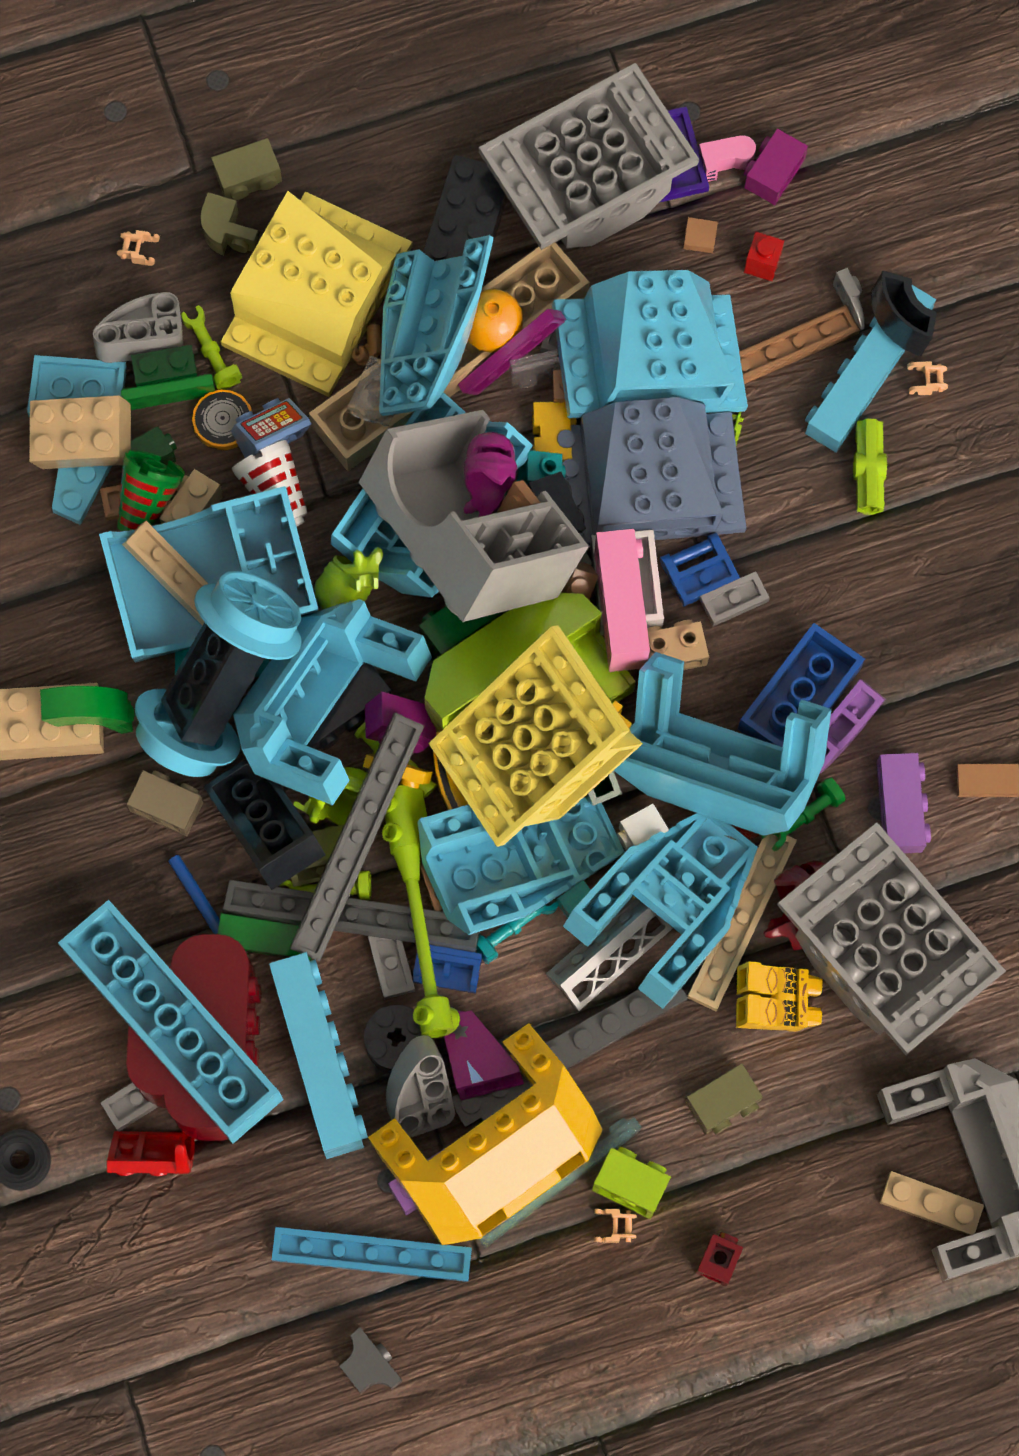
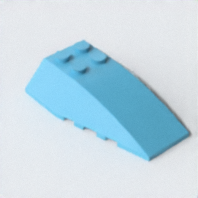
M582 798L560 819L525 826L505 845L498 847L469 804L418 820L421 859L424 869L447 920L468 935L527 917L625 853L603 804L599 803L592 806L586 798Z

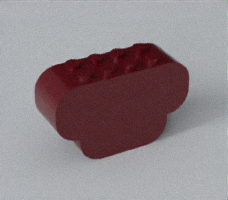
M202 934L188 938L178 946L173 954L171 966L168 967L258 1067L259 1048L255 1047L254 1036L260 1035V1016H256V1004H261L262 988L261 984H258L255 970L245 949L238 941L226 935ZM128 1025L127 1072L142 1096L157 1107L167 1108L179 1128L189 1137L203 1141L227 1140L226 1135Z

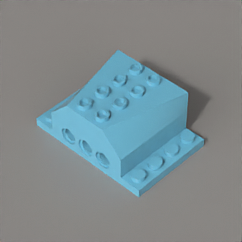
M689 270L628 271L591 285L584 299H554L552 309L561 311L566 318L565 322L555 332L567 418H581L585 413L614 402L680 397L705 404L706 413L745 412L748 404L731 296L711 295L710 283Z

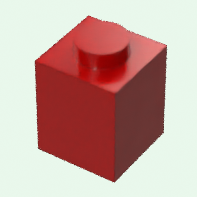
M755 232L747 256L744 273L773 282L785 240Z

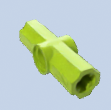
M864 419L856 423V452L853 459V479L856 480L857 512L865 515H874L884 510V481L887 474V455L883 453V422L877 419Z

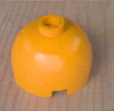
M499 289L482 290L468 339L469 343L481 351L494 353L522 331L524 325L523 314L517 300L506 291Z

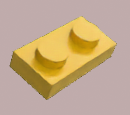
M366 754L363 767L369 769L375 754ZM407 764L400 784L419 789L420 784H430L433 772Z

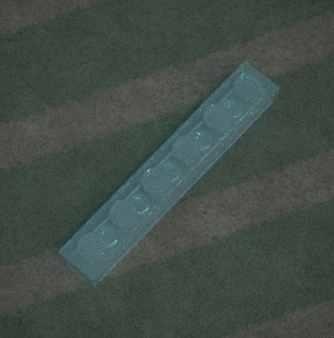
M635 1117L628 1122L625 1118L620 1119L609 1128L612 1134L602 1141L598 1139L590 1159L477 1240L484 1249L605 1159L611 1148L618 1149L619 1146H622L641 1131V1125Z

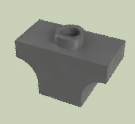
M358 1328L350 1335L353 1341V1351L351 1356L340 1365V1368L361 1394L375 1384H384L393 1390L403 1382L388 1363L392 1356L381 1342L375 1346L361 1328Z

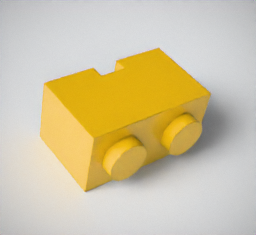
M533 402L532 408L533 435H539V437H534L533 451L562 454V462L572 459V447H561L557 441L558 434L563 430L571 431V425H576V418H567L565 402Z

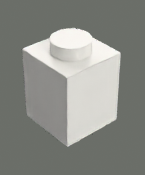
M651 804L620 821V832L617 833V836L622 846L627 850L633 845L637 846L649 840L651 836L659 832L666 833L669 829L655 805Z

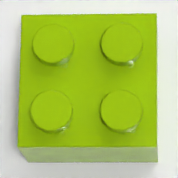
M620 1146L618 1150L611 1148L594 1182L592 1191L651 1220L671 1176L665 1174L666 1168L655 1162L649 1161L646 1165L636 1160L637 1154Z

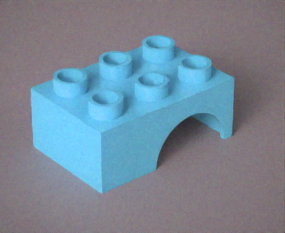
M286 486L214 504L196 514L152 526L208 584L217 583L226 572L242 571L251 573L270 581L286 592L297 604L301 617L318 612L316 598ZM135 530L109 531L101 533L99 536L131 657L134 662L189 649L202 625L122 545Z

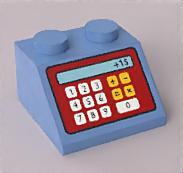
M276 398L263 405V411L253 415L252 411H249L236 418L237 423L231 432L244 457L247 458L252 454L255 456L260 453L261 449L279 441L286 440L289 444L301 438L311 426L309 418L290 398L280 402L279 398Z

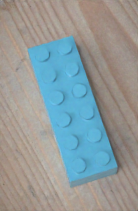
M307 952L269 963L326 1159L364 1148L362 1139L368 1138L362 1115H354L353 1108L359 1107L352 1083L346 1085L344 1077L350 1076L343 1052L336 1054L335 1046L341 1044L334 1021L327 1023L326 1016L331 1015L325 990L318 992L317 985L322 984L316 959L309 961Z

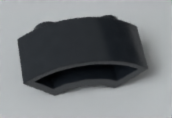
M882 270L871 293V303L875 318L882 330L893 342L906 351L922 356L933 338L937 312L925 307L917 299L912 289V278Z

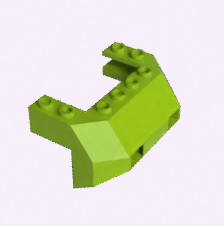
M560 593L558 598L509 610L433 660L425 694V709L436 731L440 733L551 626L559 625L612 704L615 700L619 702L634 692L635 680L627 670L609 672L605 639L599 632L602 613L583 594Z

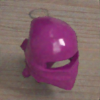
M496 432L482 433L475 436L468 445L463 469L464 483L471 500L463 508L465 514L479 512L478 517L496 513L503 502L505 492L511 488L515 481L517 471L515 448L511 441L503 434Z

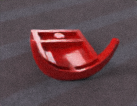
M114 1131L107 1158V1173H116L120 1176H129L134 1173H149L153 1176H163L167 1173L189 1174L193 1166L195 1139L189 1137L183 1131Z

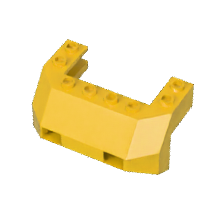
M529 1023L504 1040L503 1044L511 1053V1058L519 1066L520 1072L532 1087L427 1161L395 1118L368 1137L382 1161L414 1202L432 1234L442 1245L479 1239L586 1163L590 1159L603 1131L592 1107L563 1063Z

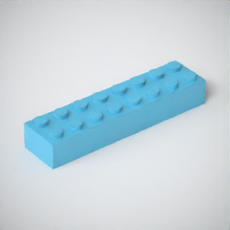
M109 900L58 942L68 957L232 1143H235L284 1100L277 1088Z

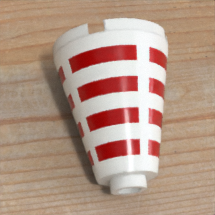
M286 440L261 449L260 453L255 456L252 454L232 467L235 476L252 495L286 486L296 527L305 522L303 517L307 514L290 446Z

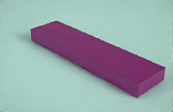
M553 309L545 310L458 384L461 391L465 394H480L560 327L566 320L562 312Z

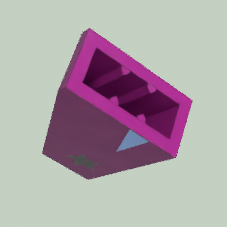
M458 1011L460 1022L457 1029L451 1034L444 1036L456 1089L461 1101L523 1085L524 1082L519 1066L472 1011Z

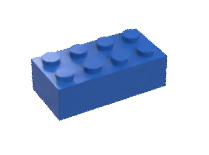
M813 623L740 719L737 730L744 735L783 747L786 719L791 712L798 714L799 702L805 700L831 709L861 670L865 658Z

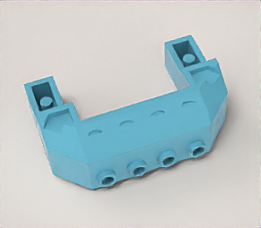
M360 599L341 603L301 617V622L297 627L301 637V647L298 653L289 659H271L233 714L242 751L254 774L330 805L335 803L349 782V778L339 758L308 747L307 744L363 662L417 681L432 658L423 635L372 617L365 601Z

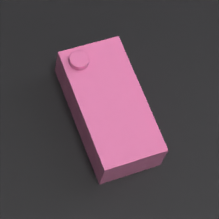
M634 529L596 532L594 556L596 572L599 575L597 580L609 672L641 669L648 661L650 653L638 558H643L642 540L636 539Z

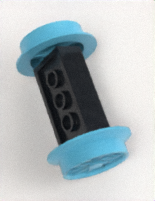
M242 571L226 572L217 583L204 585L197 591L194 599L195 607L204 621L203 626L168 688L148 690L142 693L135 703V713L139 721L136 728V737L140 746L156 762L179 774L192 777L208 776L214 772L217 766L227 765L237 758L240 752V741L228 721L235 709L238 708L245 691L253 682L254 676L263 660L266 658L274 660L289 659L295 656L301 647V637L297 630L301 622V612L297 604L275 584L257 575Z

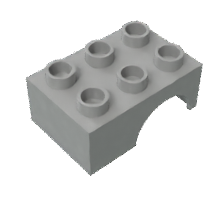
M484 410L386 429L359 481V484L376 505V511L379 516L391 525L410 551L413 562L425 571L443 595L448 609L457 615L462 622L558 598L589 547L546 491L541 492L537 497L541 502L538 504L499 513L496 512L478 517L479 512L472 514L464 513L463 508L471 498L464 483L463 467L468 445L475 436L486 431L490 418Z

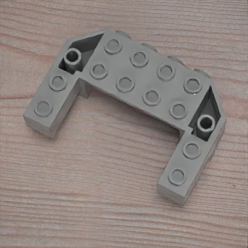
M974 1058L952 1063L942 1070L881 1089L877 1097L887 1125L949 1106L992 1229L939 1245L931 1250L942 1282L1019 1257V1084L1017 1079Z

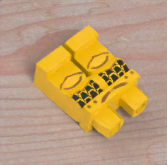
M751 961L737 966V995L743 997L737 999L736 1028L796 1032L806 1027L820 1025L822 1023L821 1008L808 1007V996L817 997L821 995L823 979L808 975V969L797 970L789 967H774Z

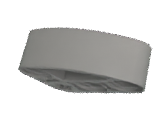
M170 292L149 294L127 302L112 311L93 330L96 357L105 363L132 361L131 355L184 346L178 298Z
M424 1035L412 1039L400 1054L392 1069L386 1089L388 1114L391 1120L395 1118L409 1137L449 1124L455 1116L444 1061L433 1039Z

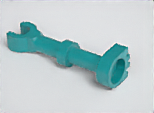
M556 901L550 906L544 905L525 918L502 925L487 937L479 934L476 952L482 953V960L485 964H489L498 958L499 954L494 948L497 944L512 934L516 936L522 931L521 927L541 914L548 915L554 913L559 904Z

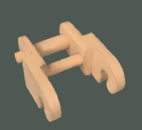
M136 230V234L129 231L121 233L120 237L124 239L122 250L117 251V255L121 259L128 258L132 260V263L152 266L155 264L154 258L149 257V260H147L144 255H139L141 243H144V241L159 242L160 236L158 234L151 236L149 232ZM130 241L137 242L135 252L128 251Z
M932 361L911 362L907 364L908 370H913L916 367V370L923 371L926 377V386L910 387L909 394L918 392V395H932L933 391L943 392V390L948 389V384L943 382V372L947 371L946 366L941 364L932 365ZM930 373L937 374V383H930Z
M594 1209V1214L611 1215L613 1218L612 1236L604 1238L594 1237V1242L619 1243L620 1238L626 1239V1242H631V1239L636 1238V1235L632 1234V1219L637 1218L636 1214H631L630 1210H626V1214H620V1209ZM618 1218L625 1219V1234H618Z

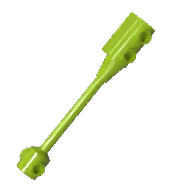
M399 785L386 811V825L382 830V836L385 841L389 842L391 855L394 856L402 879L406 883L425 997L416 1004L417 1007L414 1009L413 1019L415 1023L420 1024L422 1036L439 1038L449 1035L457 1029L460 1016L455 1008L450 1007L449 999L438 995L418 882L420 880L421 855L418 820L427 817L423 790Z

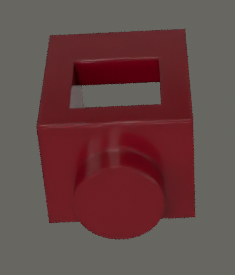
M720 1232L719 1236L713 1234L696 1274L726 1287L743 1250L742 1246L737 1245L738 1239L723 1232ZM721 1252L726 1256L724 1264H717L715 1262L714 1255Z

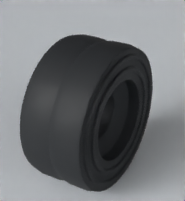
M17 1129L3 1134L0 1137V1183L18 1191L32 1189L39 1185L46 1178L51 1166V1154L47 1144L37 1134L28 1130ZM18 1151H25L29 1155V1163L23 1169H16L11 1163L12 1156Z

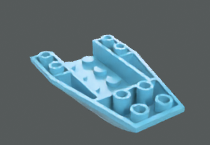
M492 236L468 239L465 242L462 256L438 261L432 260L420 249L396 254L383 306L379 414L382 416L431 409L448 386L462 358L473 326L494 239Z

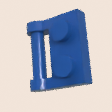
M716 532L708 535L707 540L671 556L666 554L659 558L662 568L668 575L683 607L698 601L700 596L740 578ZM710 551H713L716 555L681 572L677 569V566Z

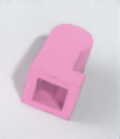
M744 135L699 144V152L708 182L717 180L719 171L732 168L745 170L752 159L754 160L756 144L754 140Z

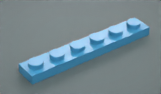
M275 1227L271 1260L468 1282L472 1248Z

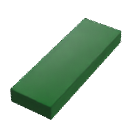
M204 374L122 389L121 396L131 404V410L202 398L209 392L215 391L212 374Z
M220 914L217 934L235 939L247 952L285 958L301 954L289 948L299 927L298 925Z

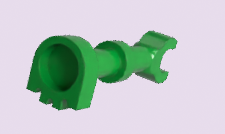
M832 777L818 784L817 790L821 796L805 807L789 831L773 834L778 838V841L771 848L773 851L781 849L786 841V837L803 824L808 825L815 819L814 816L827 806L831 805L836 808L845 802L846 798L843 790ZM761 835V837H762L763 839L768 836V835H764V836Z

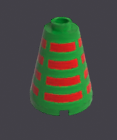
M130 450L128 454L125 453L117 528L121 532L136 530L145 521L154 526L184 478L185 472L179 465L170 460L168 465L160 462L161 456L149 452Z

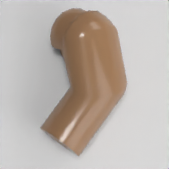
M371 324L366 327L367 343L360 346L359 349L355 348L352 352V358L358 365H369L381 354L382 330L378 324Z

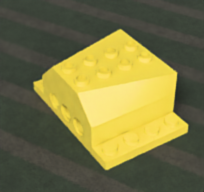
M287 191L230 292L235 317L223 336L221 345L330 397L352 357L353 350L357 348L366 332V327L371 323L387 294L396 254L410 251L412 241L308 192H305L301 200H299Z
M559 625L551 626L428 744L498 847L505 845L525 826L558 820L563 817L643 743L630 732L624 720Z

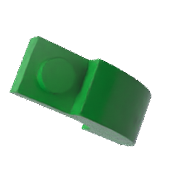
M63 686L40 689L41 718L44 722L56 727L92 724L107 727L121 734L133 732L132 721L134 720L135 713L125 691L99 686Z

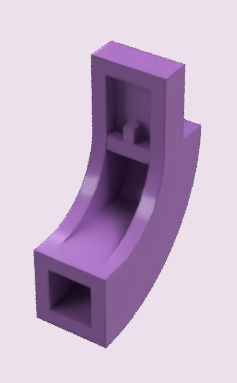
M862 679L859 680L831 714L825 762L820 773L828 768L848 747L886 700Z

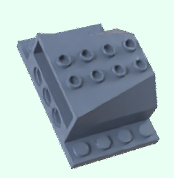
M680 397L614 402L583 414L580 425H571V431L563 430L558 434L557 441L561 447H572V459H567L562 464L566 467L565 480L569 482L572 488L574 502L584 516L586 529L580 535L588 546L591 543V535H596V532L634 529L635 531L653 530L655 540L708 536L715 532L721 535L744 533L746 531L732 412L706 414L705 404Z

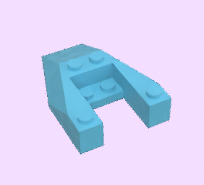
M696 813L678 822L668 832H659L651 836L649 840L637 846L629 847L572 910L563 927L588 947L633 896L639 899L681 934L638 987L641 992L664 1009L730 929L734 911L738 906L742 888L747 880L758 847L730 824Z

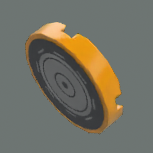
M221 389L209 392L198 401L193 410L192 422L196 436L203 444L208 447L217 448V450L225 451L237 448L238 444L231 430L237 423L236 418L252 411L250 404L242 395L234 391Z

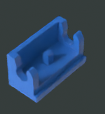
M429 945L436 987L476 994L482 953ZM417 953L413 983L423 985Z

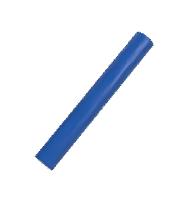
M180 855L172 857L168 861L212 932L217 934L219 917Z

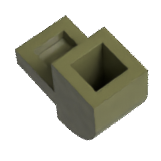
M207 193L201 210V225L204 238L209 247L223 256L227 245L241 253L253 252L259 242L258 230L235 224L239 214L237 201Z

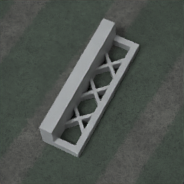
M634 896L588 947L581 942L548 971L546 975L554 985L564 992L574 1008L580 1011L671 931L673 927ZM656 916L661 925L652 933H645L647 923ZM628 939H636L634 949L628 954H622L623 944ZM605 960H612L610 970L604 975H598L599 965ZM581 981H588L587 990L577 998L572 989Z

